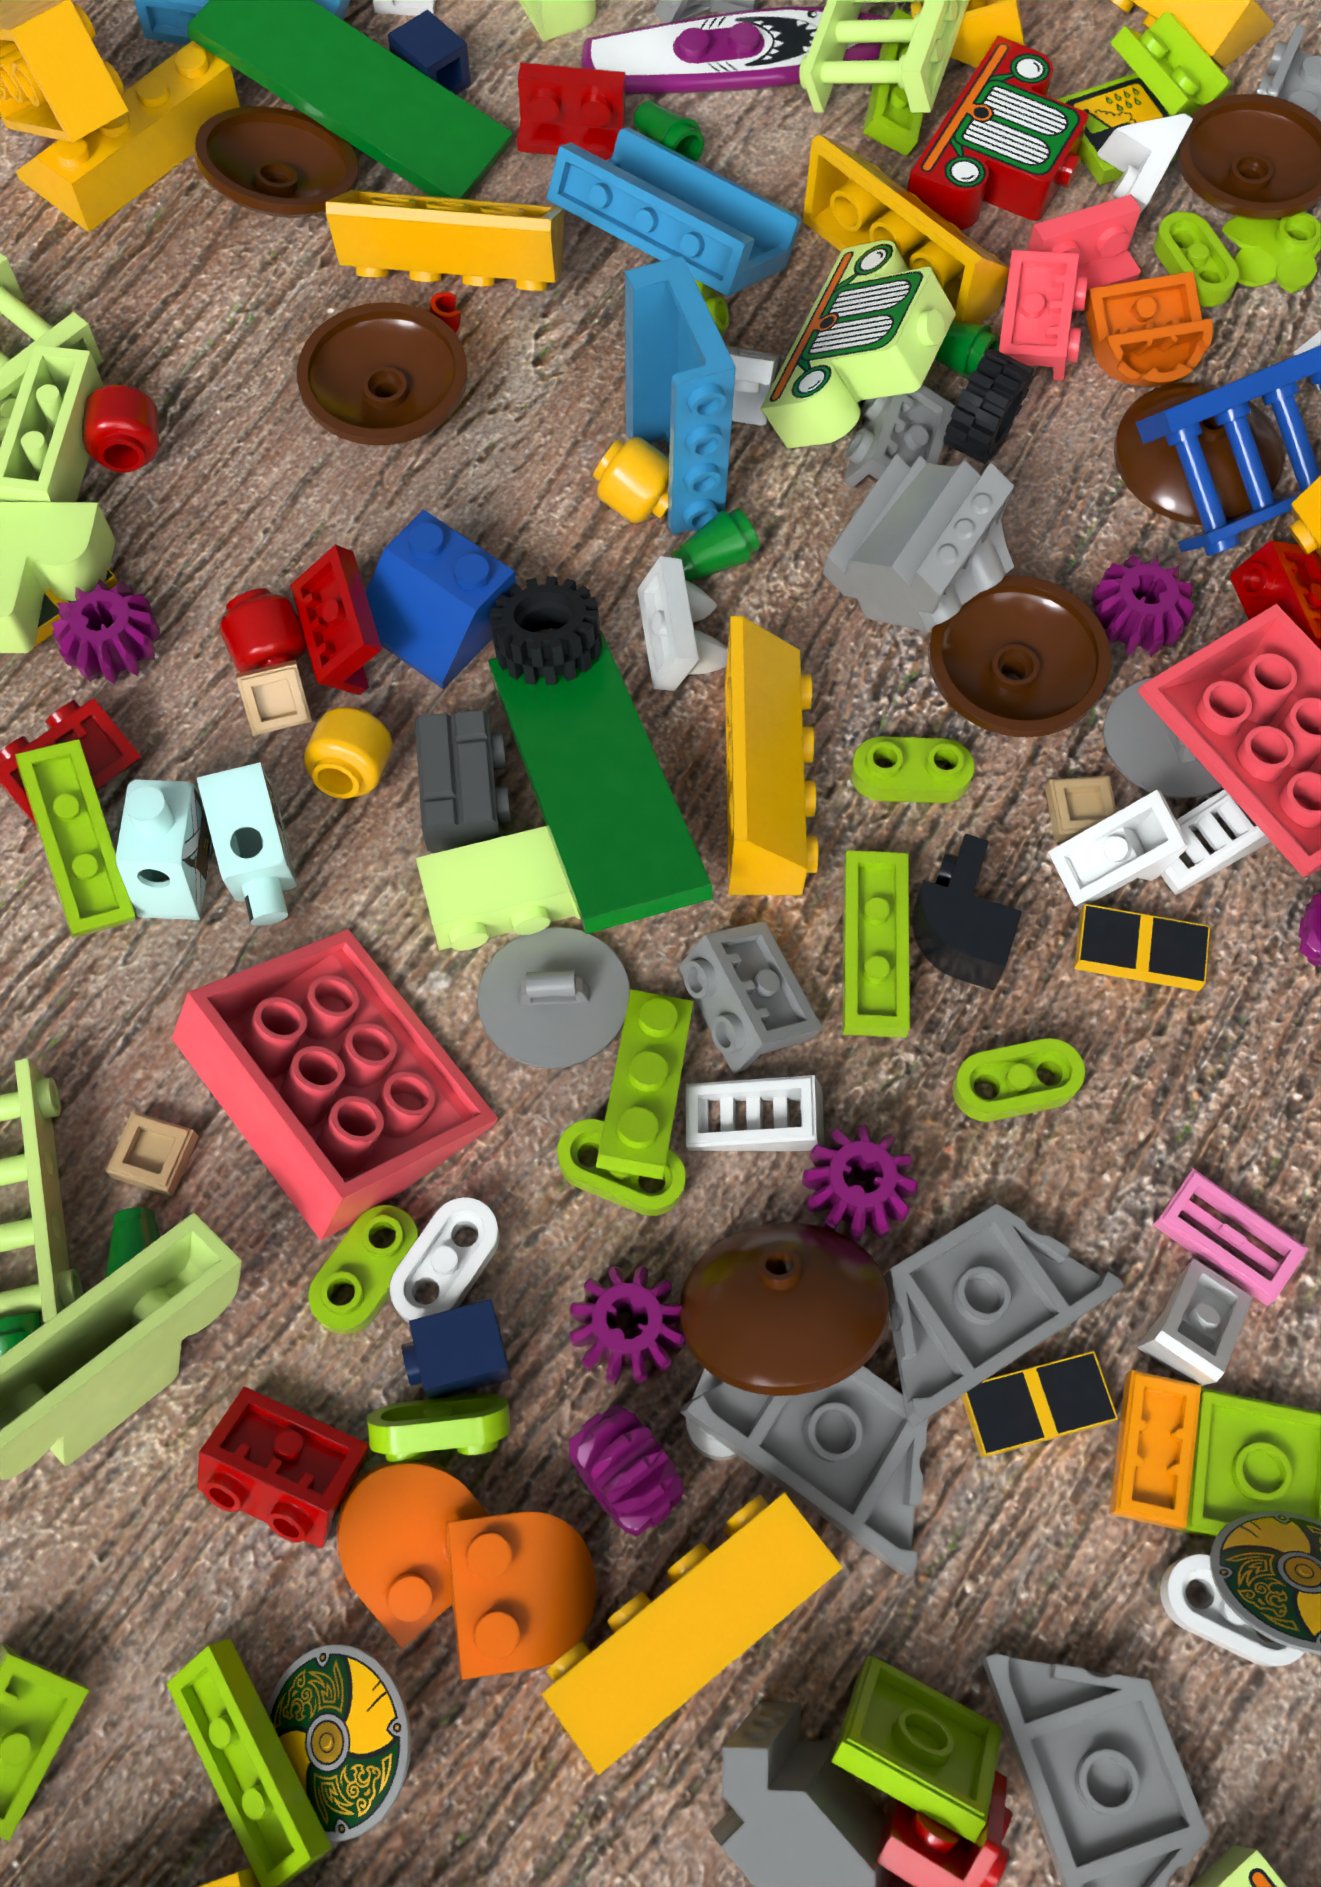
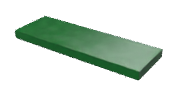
M209 0L188 23V38L429 196L467 199L511 145L512 131L313 0Z
M602 631L601 654L598 660L591 659L592 668L586 673L575 668L577 678L568 682L562 674L556 676L557 684L546 685L545 677H538L536 685L527 684L524 673L516 680L509 676L508 668L502 670L498 664V658L488 660L493 683L586 934L713 899L711 881Z

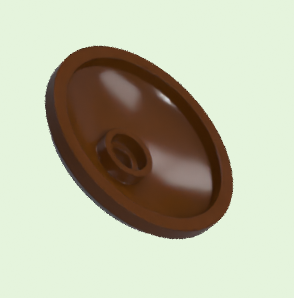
M1237 94L1213 100L1197 109L1190 116L1193 120L1176 150L1177 164L1190 188L1214 208L1240 218L1271 220L1301 213L1313 207L1321 200V121L1306 109L1273 96Z
M267 106L234 108L218 113L208 119L200 127L196 136L195 159L205 179L227 199L261 214L288 218L318 215L326 212V201L349 190H355L357 185L359 163L351 145L309 116L296 111Z
M394 302L359 305L329 318L308 338L297 363V383L301 399L312 418L330 433L342 439L366 445L404 443L435 430L459 406L466 390L468 378L466 355L455 332L443 320L424 309Z
M1182 382L1161 386L1138 398L1128 408L1120 421L1114 441V457L1123 482L1144 505L1172 520L1202 525L1175 445L1168 446L1165 436L1143 444L1135 422L1217 389L1220 386L1197 382ZM1248 401L1251 413L1247 414L1246 417L1273 493L1283 470L1284 455L1282 443L1269 418L1256 405ZM1214 416L1200 421L1203 433L1197 436L1226 520L1251 511L1252 507L1223 424L1217 426Z
M1009 575L1005 576L994 587L980 592L962 605L960 611L952 618L933 627L929 640L928 660L933 680L939 692L948 704L965 719L983 729L1001 735L1039 737L1062 731L1074 725L1093 709L1108 682L1111 669V650L1106 632L1099 619L1077 596L1059 585L1046 580L1028 576ZM1003 674H1015L1020 680L1009 679Z
M796 1222L770 1223L752 1227L729 1236L713 1246L698 1260L688 1274L681 1292L680 1304L682 1305V1310L680 1312V1319L684 1338L693 1356L709 1373L733 1387L756 1394L770 1396L800 1395L815 1392L841 1382L859 1370L873 1356L887 1330L890 1307L889 1294L885 1277L876 1261L863 1247L847 1236L812 1224Z

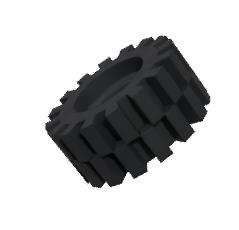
M993 348L992 350L990 349L986 356L982 357L979 361L977 370L972 372L966 389L963 388L959 396L960 401L954 407L950 416L952 419L945 430L944 444L983 464L988 463L989 459L991 460L994 456L996 449L1001 446L1005 434L1011 429L1012 422L1022 407L1021 403L1026 398L1029 391L1028 387L1034 377L1032 376L1034 369Z
M547 576L546 584L538 585L537 579L532 578L526 580V589L522 590L515 584L508 588L509 597L502 594L498 596L495 600L496 608L491 607L490 625L498 664L502 670L508 668L510 677L517 680L524 673L527 684L536 685L538 677H545L546 685L557 684L556 676L563 674L568 682L577 678L575 668L586 673L592 668L591 659L598 660L601 654L600 646H602L598 605L595 596L591 597L590 590L584 585L577 589L576 581L566 579L562 586L558 585L557 577ZM550 628H555V629H557V630L550 631V632H543V633H538V632H536V631L543 630V629H550Z

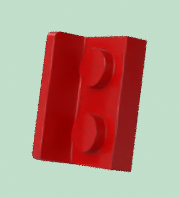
M520 62L517 78L520 107V125L517 136L518 151L557 155L560 145L571 142L604 160L610 159L613 155L619 130L625 128L626 123L625 72Z
M1270 540L1230 575L1231 582L1248 620L1277 604L1321 650V558L1316 550L1306 555L1297 544Z
M335 544L290 586L317 683L361 695L369 688L363 665L382 650V646L354 552Z
M94 698L81 707L75 700L68 702L45 720V723L50 728L48 731L31 743L25 736H22L0 751V788L3 787L36 829L37 826L16 763L15 754L79 739L96 792L141 759L139 753Z
M244 1386L199 1451L197 1488L205 1494L211 1503L228 1512H238L240 1510L267 1523L283 1539L291 1542L305 1541L318 1548H323L331 1534L333 1515L367 1460L369 1444Z
M995 1770L987 1823L975 1843L890 1796L876 1862L914 1887H996L1005 1870L1010 1850L1002 1845L1013 1815L1012 1810L1005 1807L1007 1777Z

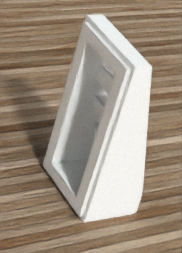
M1223 789L1176 820L1189 844L1185 852L1195 865L1188 869L1178 857L1161 874V877L1173 893L1177 895L1271 841ZM1221 817L1237 837L1233 841L1217 822V818ZM1198 829L1215 851L1213 854L1210 855L1193 833L1195 830Z
M815 1075L686 1084V1148L689 1151H811L815 1145L824 1146L823 1092ZM709 1101H720L721 1132H709ZM736 1101H746L747 1130L736 1131ZM763 1101H773V1129H763ZM789 1101H800L801 1127H790Z

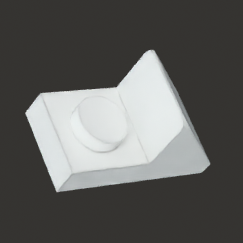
M1179 114L1125 125L1115 129L1097 153L1101 159L1124 172L1116 184L1112 195L1120 198L1131 194L1142 212L1148 205L1193 119L1186 114Z
M727 346L726 348L736 367L732 421L760 426L765 425L768 419L760 408L778 375L781 355Z
M1155 790L1053 848L1048 853L1074 906L1083 907L1084 904L1089 905L1137 878L1150 881L1158 878L1189 847V844L1162 792Z
M1193 1258L1179 1276L1164 1312L1139 1342L1138 1349L1186 1382L1201 1386L1217 1382L1225 1373L1253 1297Z

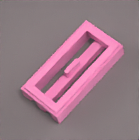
M1193 1168L1185 1176L1180 1184L1181 1186L1168 1201L1166 1208L1158 1216L1153 1226L1266 1306L1272 1304L1309 1248ZM1192 1194L1284 1257L1282 1262H1277L1247 1241L1246 1237L1228 1224H1223L1189 1199ZM1178 1215H1182L1184 1218H1186L1191 1223L1199 1227L1201 1230L1209 1234L1211 1237L1219 1241L1221 1244L1229 1248L1231 1251L1239 1255L1241 1258L1246 1260L1248 1263L1256 1267L1258 1270L1266 1274L1271 1279H1266L1264 1276H1262L1254 1269L1246 1265L1237 1257L1229 1253L1227 1250H1225L1217 1243L1209 1239L1207 1236L1199 1232L1190 1224L1182 1220L1180 1217H1178Z

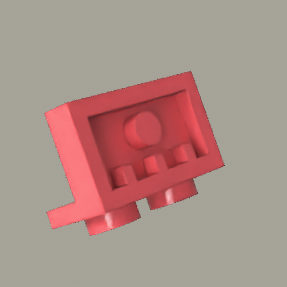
M1129 194L1034 224L1027 251L1079 253L1077 276H1088L1086 292L1089 288L1137 281L1141 269L1128 251L1141 208L1133 196Z
M1012 250L999 352L1028 366L1054 367L1053 380L1064 381L1066 362H1077L1081 328L1071 327L1073 311H1084L1088 276H1077L1079 253Z

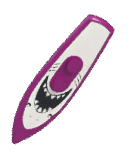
M777 7L737 11L590 37L583 43L581 66L587 69L625 72V94L719 92L801 84L799 75L802 58L808 55L825 7ZM860 11L857 20H887L890 18ZM849 43L842 61L878 60L882 43Z

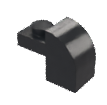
M965 834L957 856L945 852L935 883L923 880L913 910L912 928L919 949L934 967L953 978L994 991L1006 967L1022 911L973 896L989 841Z

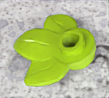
M1301 212L1283 217L1281 220H1254L1235 217L1226 222L1222 227V232L1241 248L1234 259L1239 268L1238 283L1249 287H1259L1276 280L1284 290L1294 293L1306 288L1313 281L1317 273L1315 257L1321 249V224L1314 216Z

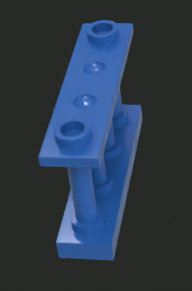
M1321 345L1135 422L1143 444L1165 436L1168 446L1175 445L1204 528V531L1178 541L1181 553L1204 547L1206 555L1210 556L1240 544L1238 533L1291 511V503L1321 475L1294 394L1299 393L1296 381L1307 376L1310 377L1312 386L1319 384L1321 390ZM1262 396L1265 406L1269 404L1272 406L1299 486L1298 490L1278 499H1274L1246 417L1247 414L1251 413L1248 401ZM1214 416L1217 426L1222 424L1224 426L1252 507L1251 511L1226 520L1197 436L1203 433L1199 422Z

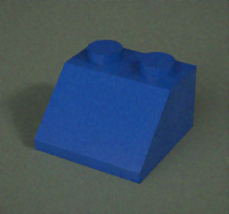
M423 509L384 548L366 590V596L381 646L444 690L493 639L490 625L491 607L496 608L495 600L500 594L509 597L508 588L516 584L515 571Z

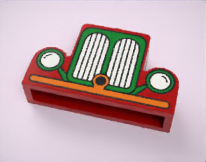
M997 36L912 168L907 191L916 195L921 202L946 221L957 226L959 230L970 228L978 221L983 201L1031 221H1039L1061 186L1069 188L1076 176L1081 162V156H1078L1089 115L1081 109L1047 96L1053 66L1046 55L1004 37Z

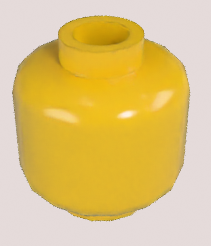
M632 437L625 443L617 439L605 453L592 477L599 481L596 490L597 497L634 524L646 521L652 513L662 519L668 512L669 457L643 438Z
M338 707L328 710L318 720L305 748L303 762L314 784L325 794L341 799L369 794L379 784L391 756L393 742L388 729L370 712L355 707Z

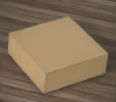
M296 660L236 674V680L253 736L312 722Z
M1109 775L1049 779L1045 791L1055 843H1064L1117 813Z
M132 1111L105 1172L113 1179L173 1197L199 1136L193 1129Z

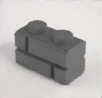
M484 710L455 712L453 716H449L447 713L418 716L415 719L421 823L427 851L438 853L499 838V824L511 823L508 786L496 787L495 770L506 769L503 732L491 733L489 714Z

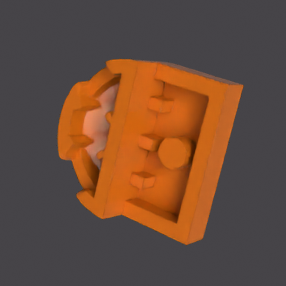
M1194 271L1089 288L1086 292L1084 307L1094 357L1105 373L1120 382L1142 387L1165 386L1176 383L1194 371L1204 352L1211 345L1213 334L1212 318L1202 320Z
M415 1460L393 1463L388 1461L378 1465L364 1474L352 1486L340 1507V1517L336 1532V1552L344 1574L354 1592L401 1649L406 1647L453 1604L445 1521L489 1515L455 1474L435 1462L429 1463Z
M516 1510L510 1513L445 1521L459 1677L462 1680L548 1666L555 1663L581 1641L589 1627L595 1608L596 1574L592 1556L585 1541L571 1525L556 1516L532 1510Z

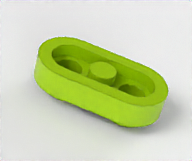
M1175 212L1167 215L1159 225L1153 246L1157 257L1168 273L1173 275L1194 271L1200 306L1214 307L1228 301L1238 281L1239 268L1205 219L1191 212Z
M880 736L864 741L857 748L851 767V780L860 794L875 801L950 803L961 798L966 793L972 780L975 766L973 757L968 749L951 739ZM887 759L893 766L882 768L876 765L874 760ZM945 761L950 763L954 768L951 770H943L939 768L935 764V762Z
M1053 1038L983 1051L971 1055L961 1064L953 1081V1097L957 1106L964 1114L982 1122H992L1053 1109L1067 1104L1076 1095L1085 1078V1066L1080 1054L1074 1047L1062 1040ZM1044 1069L1052 1072L1057 1079V1084L1053 1086L1043 1084L1037 1077V1071ZM977 1083L989 1084L995 1091V1097L992 1099L980 1097L976 1093L974 1085Z
M597 1119L580 1120L570 1125L561 1135L557 1146L558 1165L563 1177L571 1185L646 1216L665 1214L680 1202L685 1190L686 1172L681 1159L671 1149L668 1148L662 1179L665 1184L664 1187L656 1193H648L639 1185L640 1180L644 1176L596 1167L589 1168L579 1162L578 1159L584 1151L591 1149L599 1151L604 1121Z
M390 1205L376 1206L365 1211L355 1221L319 1270L310 1285L308 1299L313 1315L324 1328L337 1334H353L366 1328L375 1319L390 1298V1283L394 1272L420 1236L413 1219L408 1213ZM389 1228L396 1232L395 1240L389 1247L376 1248L372 1245L373 1236L377 1231ZM342 1284L352 1285L355 1288V1294L349 1303L338 1306L331 1302V1295L336 1287Z
M473 1394L400 1402L383 1406L367 1416L370 1449L374 1452L385 1454L386 1460L393 1463L415 1461L425 1457L428 1451L456 1448V1451L463 1455H478L493 1451L499 1445L498 1440L506 1437L511 1432L508 1399L497 1394Z

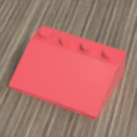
M1275 604L1145 682L1137 692L1305 878L1321 870V650Z
M349 929L189 991L172 1036L174 1043L320 1241L352 1225L365 1211L387 1204L493 1127L498 1120L496 1114Z

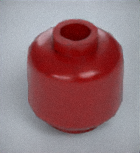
M108 385L92 392L86 399L82 425L85 451L97 463L119 473L135 471L151 462L159 449V418L157 407L152 399L139 389L127 385Z
M259 588L236 596L226 605L227 613L221 619L219 631L231 659L240 673L287 661H298L306 653L307 644L301 622L292 603L285 596L271 594L268 589Z

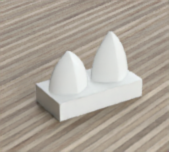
M660 556L638 587L637 592L653 689L675 691L688 674H707L726 667L728 647L717 639L701 631L694 630L693 623L709 616L716 609L717 604L698 586L685 580L682 559Z

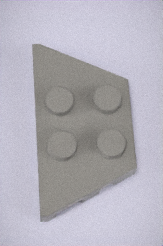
M997 1203L890 1268L884 1277L888 1287L889 1314L907 1420L912 1427L917 1426L1116 1295L1125 1287L1124 1284L1110 1272L1100 1276L1068 1256L1071 1251L1069 1247L1049 1235H1041L1032 1231L1027 1226L1025 1220Z
M862 1366L854 1374L841 1382L811 1393L770 1396L744 1391L722 1382L685 1403L679 1413L900 1575H912L917 1566L918 1552L912 1551L915 1507L922 1504L924 1477L920 1470V1457L926 1449L928 1418L917 1426L912 1427L907 1420L904 1399L900 1392Z
M992 1654L981 1658L1061 1886L1167 1887L1168 1880L1181 1866H1187L1210 1836L1150 1680L1087 1671L1083 1668L1059 1664H1046L1011 1658L1001 1654Z

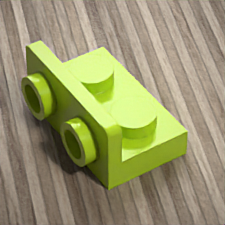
M1168 11L1164 12L1151 28H1147L1143 34L1124 26L1110 42L1172 116L1186 114L1190 117L1203 105L1221 98L1231 87L1232 82L1180 21Z
M0 1643V1838L10 1841L89 1689L86 1685L18 1655L14 1648Z

